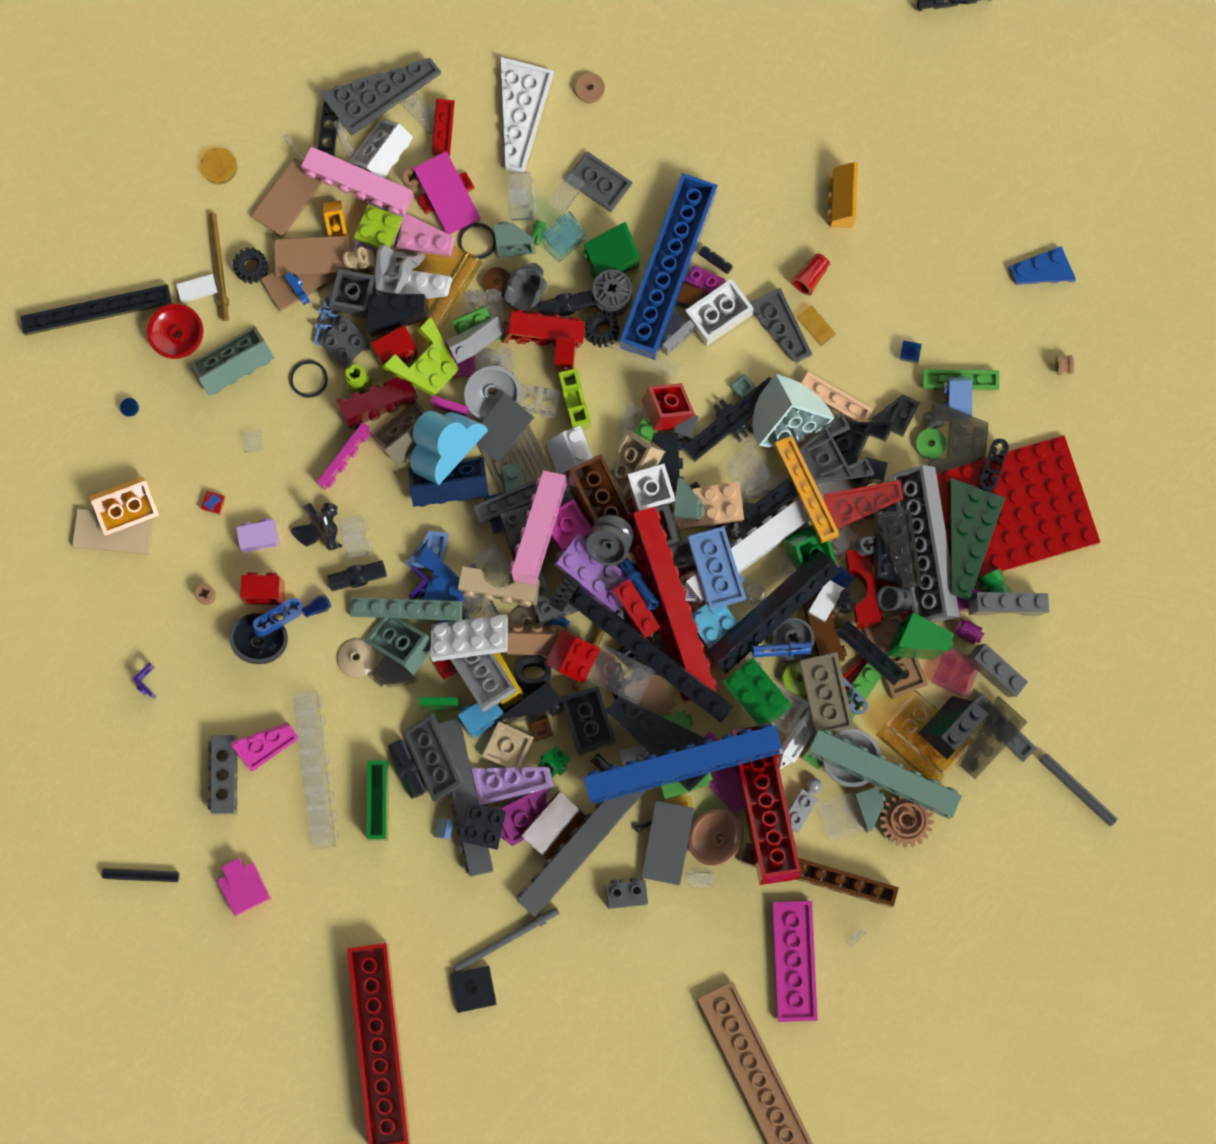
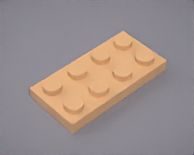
M736 481L693 489L705 505V512L701 516V521L682 520L675 517L679 531L744 520L740 482ZM675 502L671 504L673 512L675 510Z

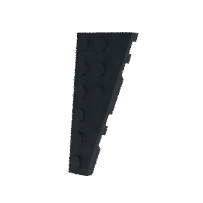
M620 696L606 709L651 755H656L657 757L663 756L664 752L675 749L678 752L684 750L683 747L695 744V747L703 745V741L709 740ZM707 774L678 782L691 792Z

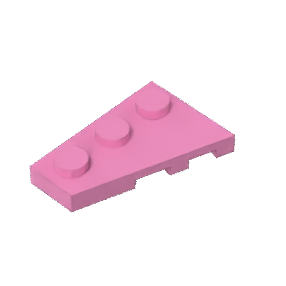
M405 213L396 248L400 251L451 256L455 238Z

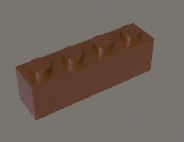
M820 589L802 605L807 622L814 632L815 649L818 656L838 652L839 661L843 663L847 652L845 646L840 644L839 638L841 637L837 634L840 629L835 627L833 621L836 620L834 610L832 609L825 622L808 613L820 593Z

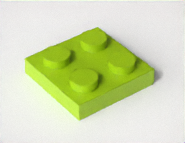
M368 204L355 233L354 240L377 249L381 245H387L391 249L402 224L403 217Z

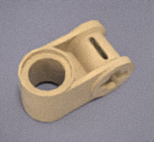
M358 247L355 251H347L343 254L344 263L348 268L355 269L361 273L375 271L373 250Z

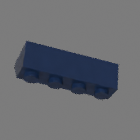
M484 457L461 460L440 485L414 473L412 468H409V484L413 507H424L430 504H444L450 501H463L470 498L489 496Z

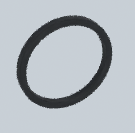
M470 224L462 230L459 236L460 249L464 255L471 259H484L491 255L496 247L495 233L486 224ZM475 226L488 229L494 240L491 250L482 256L470 255L462 246L464 233Z
M307 360L300 362L293 368L290 374L291 387L298 395L306 398L321 394L328 383V375L325 368L316 361ZM315 364L323 370L325 382L318 392L303 394L295 388L293 376L295 371L302 365Z

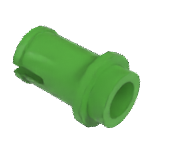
M535 220V223L532 224L531 237L534 238V241L536 237L535 245L540 246L543 232L547 227H545L546 223Z

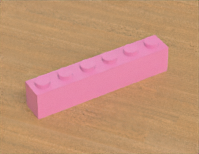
M310 147L301 165L305 172L304 174L309 178H319L322 183L328 186L335 185L344 193L351 192L355 194L356 198L363 201L367 199L374 206L388 208L390 213L396 215H405L414 197L412 190L313 147Z
M543 470L542 476L537 479V492L531 498L532 508L531 511H527L526 527H522L520 534L521 542L517 544L515 549L516 558L510 565V573H512L514 581L533 585L537 583L567 486L566 475Z

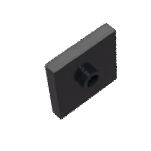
M490 966L451 973L458 1013L497 1005Z

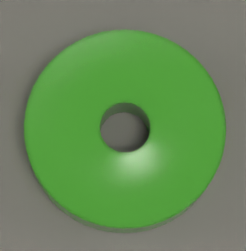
M933 428L923 430L918 435L915 443L918 454L928 460L939 458L944 453L947 445L944 434ZM929 441H932L934 443L933 447H930L928 445Z

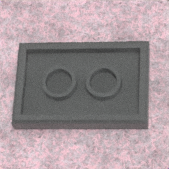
M588 151L566 179V183L610 213L633 184L632 181Z
M505 393L481 424L488 431L477 444L495 460L500 462L535 417Z

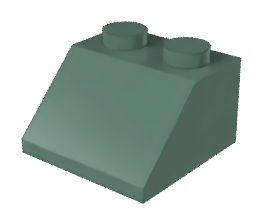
M500 222L498 225H494L498 258L536 254L534 238L514 223Z

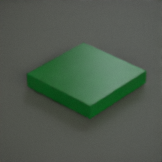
M457 697L419 698V706L422 710H461V703Z

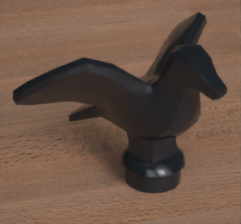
M311 503L305 504L302 508L309 515L311 523L309 525L293 527L290 531L292 535L306 547L316 543L323 537L326 549L329 551L341 548L342 544L336 542L338 529L333 521V518L338 514V507L332 503H324L321 508L322 514L316 512Z

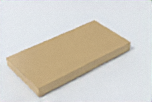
M77 509L72 546L74 548L149 554L154 517L104 536L94 511Z

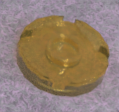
M212 148L201 158L200 169L206 180L219 185L233 179L238 165L235 156L228 149Z

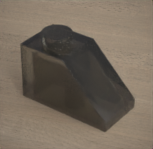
M385 655L371 673L372 677H374L373 682L380 687L385 685L391 688L415 684L417 681L416 677Z

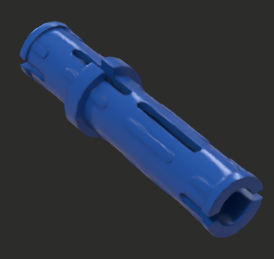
M624 560L626 566L621 563L620 569L625 573L627 579H630L648 609H655L652 603L657 607L659 601L643 581L642 574L636 571L630 560Z
M789 641L787 644L752 646L751 653L753 658L785 655L794 657V655L811 654V643H793V641ZM788 648H799L798 650H785V651H784V649H788ZM779 649V651L764 652V650Z

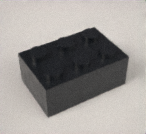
M598 686L561 697L579 756L616 744Z

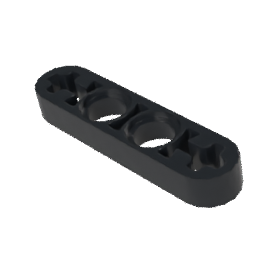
M324 102L318 150L326 151L329 155L335 157L339 120L337 117H334L333 112V116L330 115L329 108ZM333 121L335 126L332 129H327L325 123ZM330 138L333 140L331 146H324L323 140Z

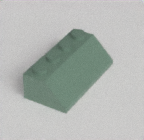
M256 326L190 363L210 396L219 393L227 385L236 383L241 377L250 375L260 366L269 364L274 359V356Z

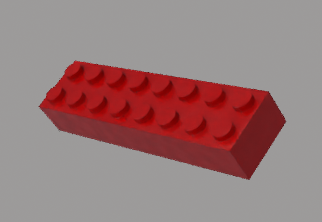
M753 726L732 729L731 734H733V736L741 735V731L752 729L753 731L760 730V727ZM777 755L736 765L735 768L759 885L798 880L801 869Z

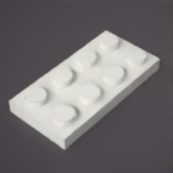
M506 614L431 624L430 658L432 661L508 652V617Z

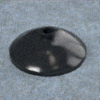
M252 613L243 616L234 623L230 631L229 642L232 651L241 660L251 664L273 662L284 653L287 647L288 634L284 625L266 636H257L253 632L254 620L264 613ZM259 624V625H258V628H259V627H262V628L264 629V628H265V625H264V626H261V625Z

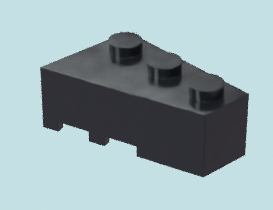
M369 294L367 332L371 338L386 331H394L395 328L404 325L406 327L427 320L429 301L426 295Z

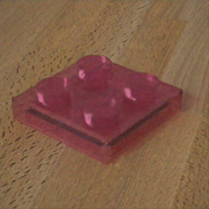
M950 649L942 655L931 683L967 698L978 670L966 660L967 655Z

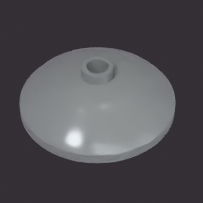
M490 365L476 370L468 378L464 388V399L470 412L477 418L484 420L505 393L519 404L521 388L517 378L508 369ZM494 388V392L488 393V389Z
M848 729L833 735V737L838 739L842 737L849 740L850 744L855 747L862 746L869 750L868 753L881 755L876 741L862 730ZM823 762L827 774L832 780L842 786L859 787L868 783Z

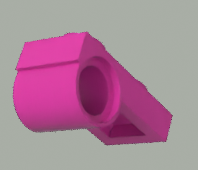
M694 265L685 282L688 285L703 289L704 294L707 296L726 283V280Z

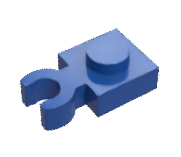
M291 272L285 275L286 281L302 304L306 305L309 303L308 296L301 288L303 283L298 276L294 277Z

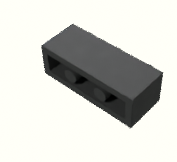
M987 644L977 645L966 658L975 669L1007 697H1017L1028 683L1026 679Z

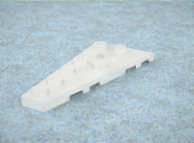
M501 57L505 167L507 171L524 175L554 71Z

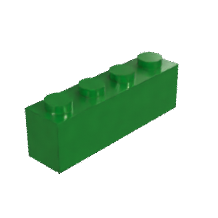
M387 760L367 761L366 839L368 841H388L389 763Z

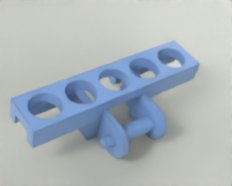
M325 297L322 310H317L318 313H321L319 326L317 324L313 325L314 328H317L314 344L322 345L317 341L318 337H324L328 330L336 325L337 319H340L337 313L333 314L331 307L326 306L327 302L331 300L328 297ZM326 318L329 320L328 324L324 325L322 324V320Z

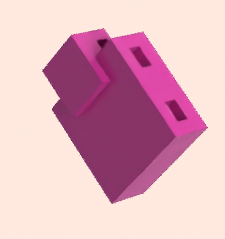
M238 858L222 866L225 877L217 881L234 916H238L272 899L255 863L245 866L242 859Z

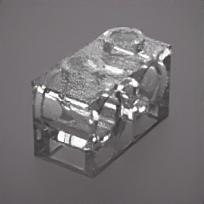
M522 384L519 405L531 415L537 413L544 418L556 417L560 390ZM528 397H532L535 399V401L532 404H526L524 402L525 399ZM550 400L553 402V405L545 407L543 403Z

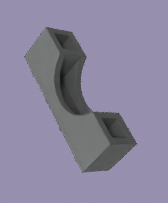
M977 592L972 594L968 601L969 615L1018 613L1022 616H1040L1049 613L1048 593Z

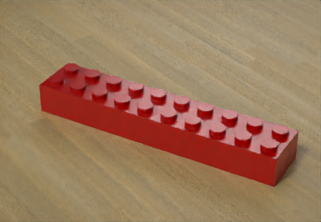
M654 506L623 517L633 530L634 538L631 549L639 572L642 574L645 584L659 601L657 607L652 603L655 607L652 611L661 627L659 632L666 653L713 691L717 692L716 680L711 676L709 670L710 663L705 658L703 652L704 645L698 637V627L691 616V606L684 596L685 588L680 584L678 578L679 571L674 566L672 560L673 553L667 545V535L661 527L659 512ZM680 691L683 702L691 700Z
M383 943L347 948L368 1144H411L389 944Z

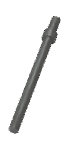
M557 907L544 914L540 913L535 917L536 919L453 965L456 972L532 929L547 924L548 920L560 914Z

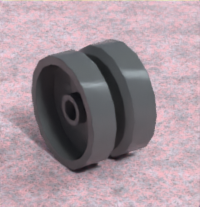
M606 515L600 517L595 521L586 542V548L590 557L603 565L613 566L620 564L625 560L634 538L633 530L626 520L618 516Z
M788 618L774 630L771 637V644L773 645L787 644L791 638L795 639L796 642L794 643L810 642L811 650L815 642L811 626L799 618ZM788 648V649H784V651H785V650H798L799 648ZM809 654L794 655V657H789L788 655L776 657L783 662L793 663L805 659Z

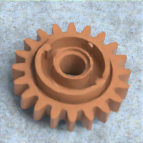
M899 796L898 801L892 797V804L885 803L888 810L882 809L881 811L885 817L879 818L880 821L885 822L880 828L887 829L883 835H891L889 842L896 839V846L903 842L904 848L907 847L908 842H910L912 847H915V840L922 844L921 837L927 839L928 835L925 832L933 830L928 826L934 823L933 820L928 819L933 813H927V809ZM902 816H909L912 820L911 825H904L901 820Z

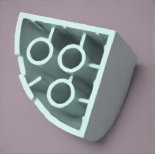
M776 374L758 398L753 415V431L760 446L775 447V442L793 436L795 442L799 443L806 440L805 437L811 433L816 432L817 434L834 419V416L823 400L812 390L793 379Z

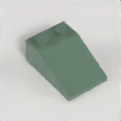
M381 618L364 641L374 650L413 676L431 653V638L398 618Z

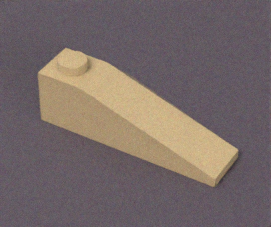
M626 430L618 445L616 452L619 453L617 462L612 467V470H614L613 478L626 503L631 499L627 474L658 466L665 453L664 450L653 442L630 430Z

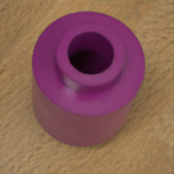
M961 619L954 632L958 634V637L973 645L975 642L980 643L985 634L981 632L982 627Z

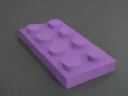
M577 534L554 565L566 575L580 582V587H583L615 613L619 606H617L607 590L622 579H627V576L616 565H603L590 557L586 548L587 540L580 534Z

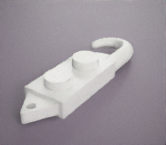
M810 707L783 743V753L780 754L778 761L779 768H783L791 762L795 763L814 734L815 729L811 719Z

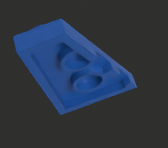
M1062 246L1009 266L1016 285L1076 281Z

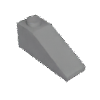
M496 315L446 340L458 364L477 354L505 333Z

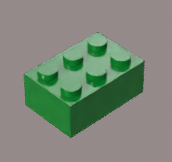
M751 658L723 681L759 727L774 722L793 706L754 658Z

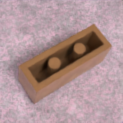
M522 624L508 625L507 654L549 656L561 630L566 631V627L560 625L542 626L540 624H533L531 626H523Z

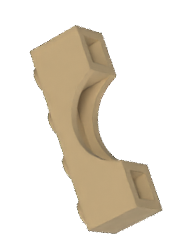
M462 566L458 590L463 593V596L474 598V595L482 596L481 599L493 601V598L500 599L502 603L512 604L513 601L519 602L521 606L530 607L531 605H537L541 582L538 579L536 585L515 581L507 587L497 588L487 583L485 574L481 569Z

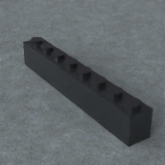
M818 550L706 651L711 661L727 674L751 652L752 646H758L840 572L833 559L821 550Z

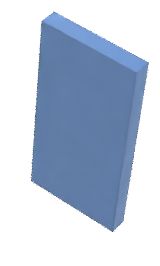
M724 526L687 536L708 610L745 601L746 596Z

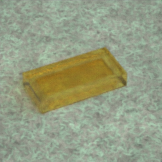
M812 305L797 316V319L820 346L836 335L835 331Z

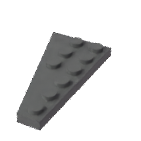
M426 58L410 63L406 67L390 69L389 72L377 73L355 80L350 84L338 85L334 89L322 90L318 93L352 136L441 75V71L431 58Z

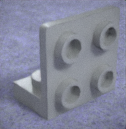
M674 310L660 349L668 356L695 331V324L691 320L686 322Z

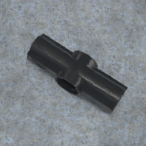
M591 290L575 294L562 293L554 299L541 301L536 305L538 313L548 317L551 315L569 316L578 310L595 307Z
M381 560L366 565H353L345 571L327 575L330 589L334 592L348 587L357 588L364 586L370 581L387 577L384 562Z
M401 739L388 745L396 764L395 768L401 781L404 782L410 798L414 799L427 793L420 779L417 765L413 757L411 758L404 740Z

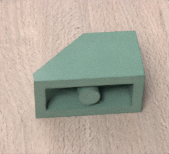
M678 478L674 516L682 520L701 521V516L705 512L703 501L685 480Z
M878 787L854 795L867 833L873 830L884 807L883 802L886 801L883 791H879Z

